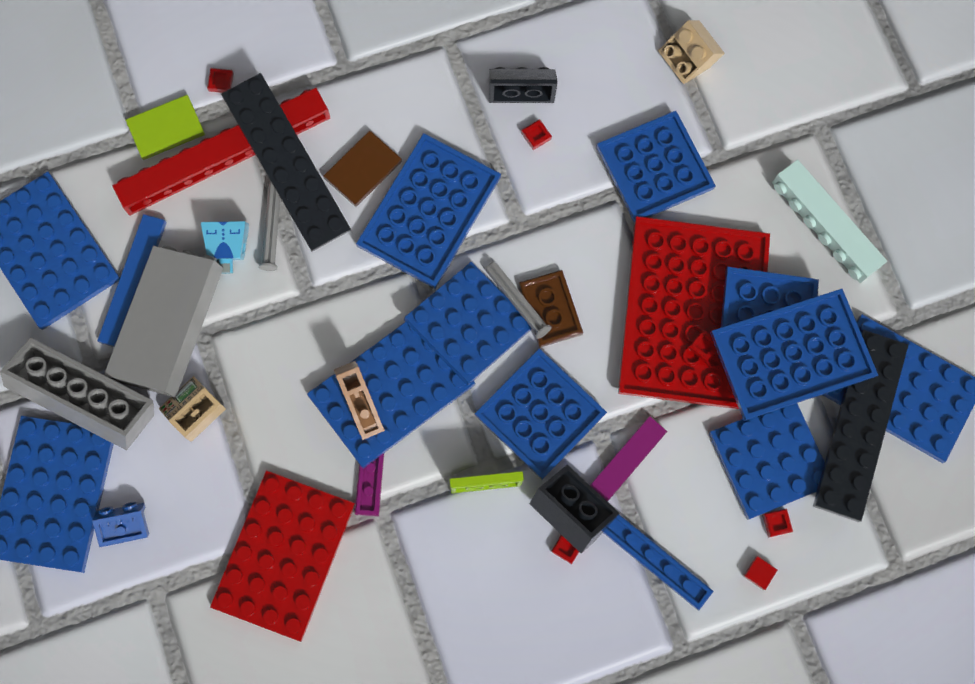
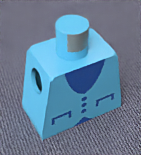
M245 221L201 222L206 254L219 261V265L223 267L221 274L233 273V260H244L249 224Z

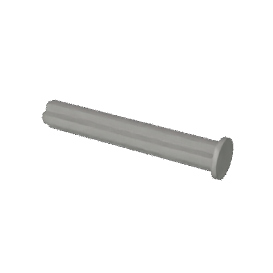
M272 183L268 185L262 263L259 264V269L264 271L277 270L275 257L280 196Z
M494 262L490 263L486 267V272L535 331V337L539 339L545 336L552 327L545 324L499 265Z

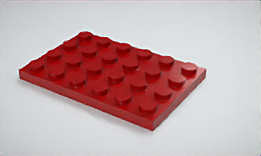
M266 470L210 608L302 642L355 503Z

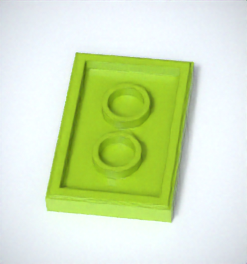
M188 94L126 119L143 160L205 135Z
M523 471L451 478V493L520 487L524 480Z

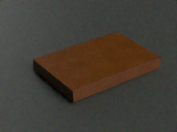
M369 131L323 177L350 203L357 207L402 162V158Z
M562 270L519 282L524 298L545 324L552 327L545 336L537 339L539 348L583 335V330Z

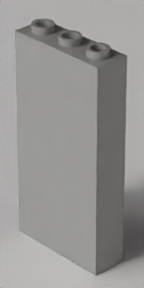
M166 245L163 248L153 246L104 376L119 383L176 398L223 267L216 262V258L209 255L199 257L188 250L178 252L176 249Z

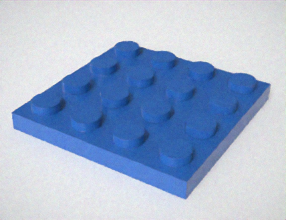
M677 111L611 137L596 145L634 223L636 216L651 217L709 192L716 187Z
M472 262L404 318V321L467 386L532 330L531 326L510 300Z
M727 267L720 328L817 297L819 279Z
M539 348L475 413V416L543 480L607 412Z
M798 404L746 421L741 419L709 432L747 520L817 492L825 462Z

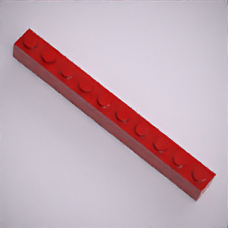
M317 88L305 90L299 96L293 99H286L280 104L297 135L331 119L329 110ZM239 125L233 128L222 130L220 134L212 138H205L191 148H184L172 157L163 158L156 165L142 168L131 177L121 178L112 187L123 209L131 216L254 156L255 153Z

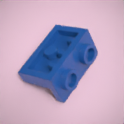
M129 502L120 508L105 507L100 509L92 520L99 548L148 538L149 531L144 515L145 503Z

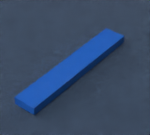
M143 214L97 341L99 343L115 347L153 246H159L167 223L165 220Z
M618 515L603 532V534L695 609L700 610L714 592L622 516Z

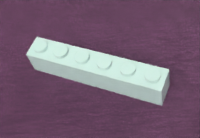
M798 159L780 172L772 183L777 193L787 199L791 209L800 214L805 225L814 230L820 242L828 246L833 252L834 258L848 269L849 275L854 280H857L859 283L863 282L887 262L884 256Z

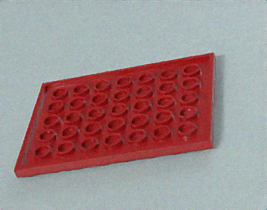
M636 216L618 394L739 409L720 358H718L717 350L705 363L688 347L703 329L710 334L711 331L721 327L727 267L768 272L770 233Z

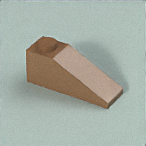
M356 361L334 369L362 440L385 431Z

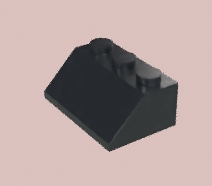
M504 67L489 69V103H554L557 90L555 69L547 67L538 69H527L525 67L506 69Z
M568 465L539 487L529 503L581 554L598 539L620 514Z

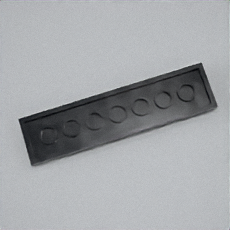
M259 73L221 93L311 252L351 231L350 226L263 75Z
M866 330L861 331L878 376L845 387L813 503L815 508L856 522H861L908 349V344Z

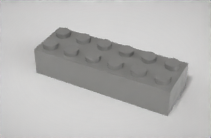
M31 337L0 371L3 385L7 389L125 450L129 449L154 416L153 400Z

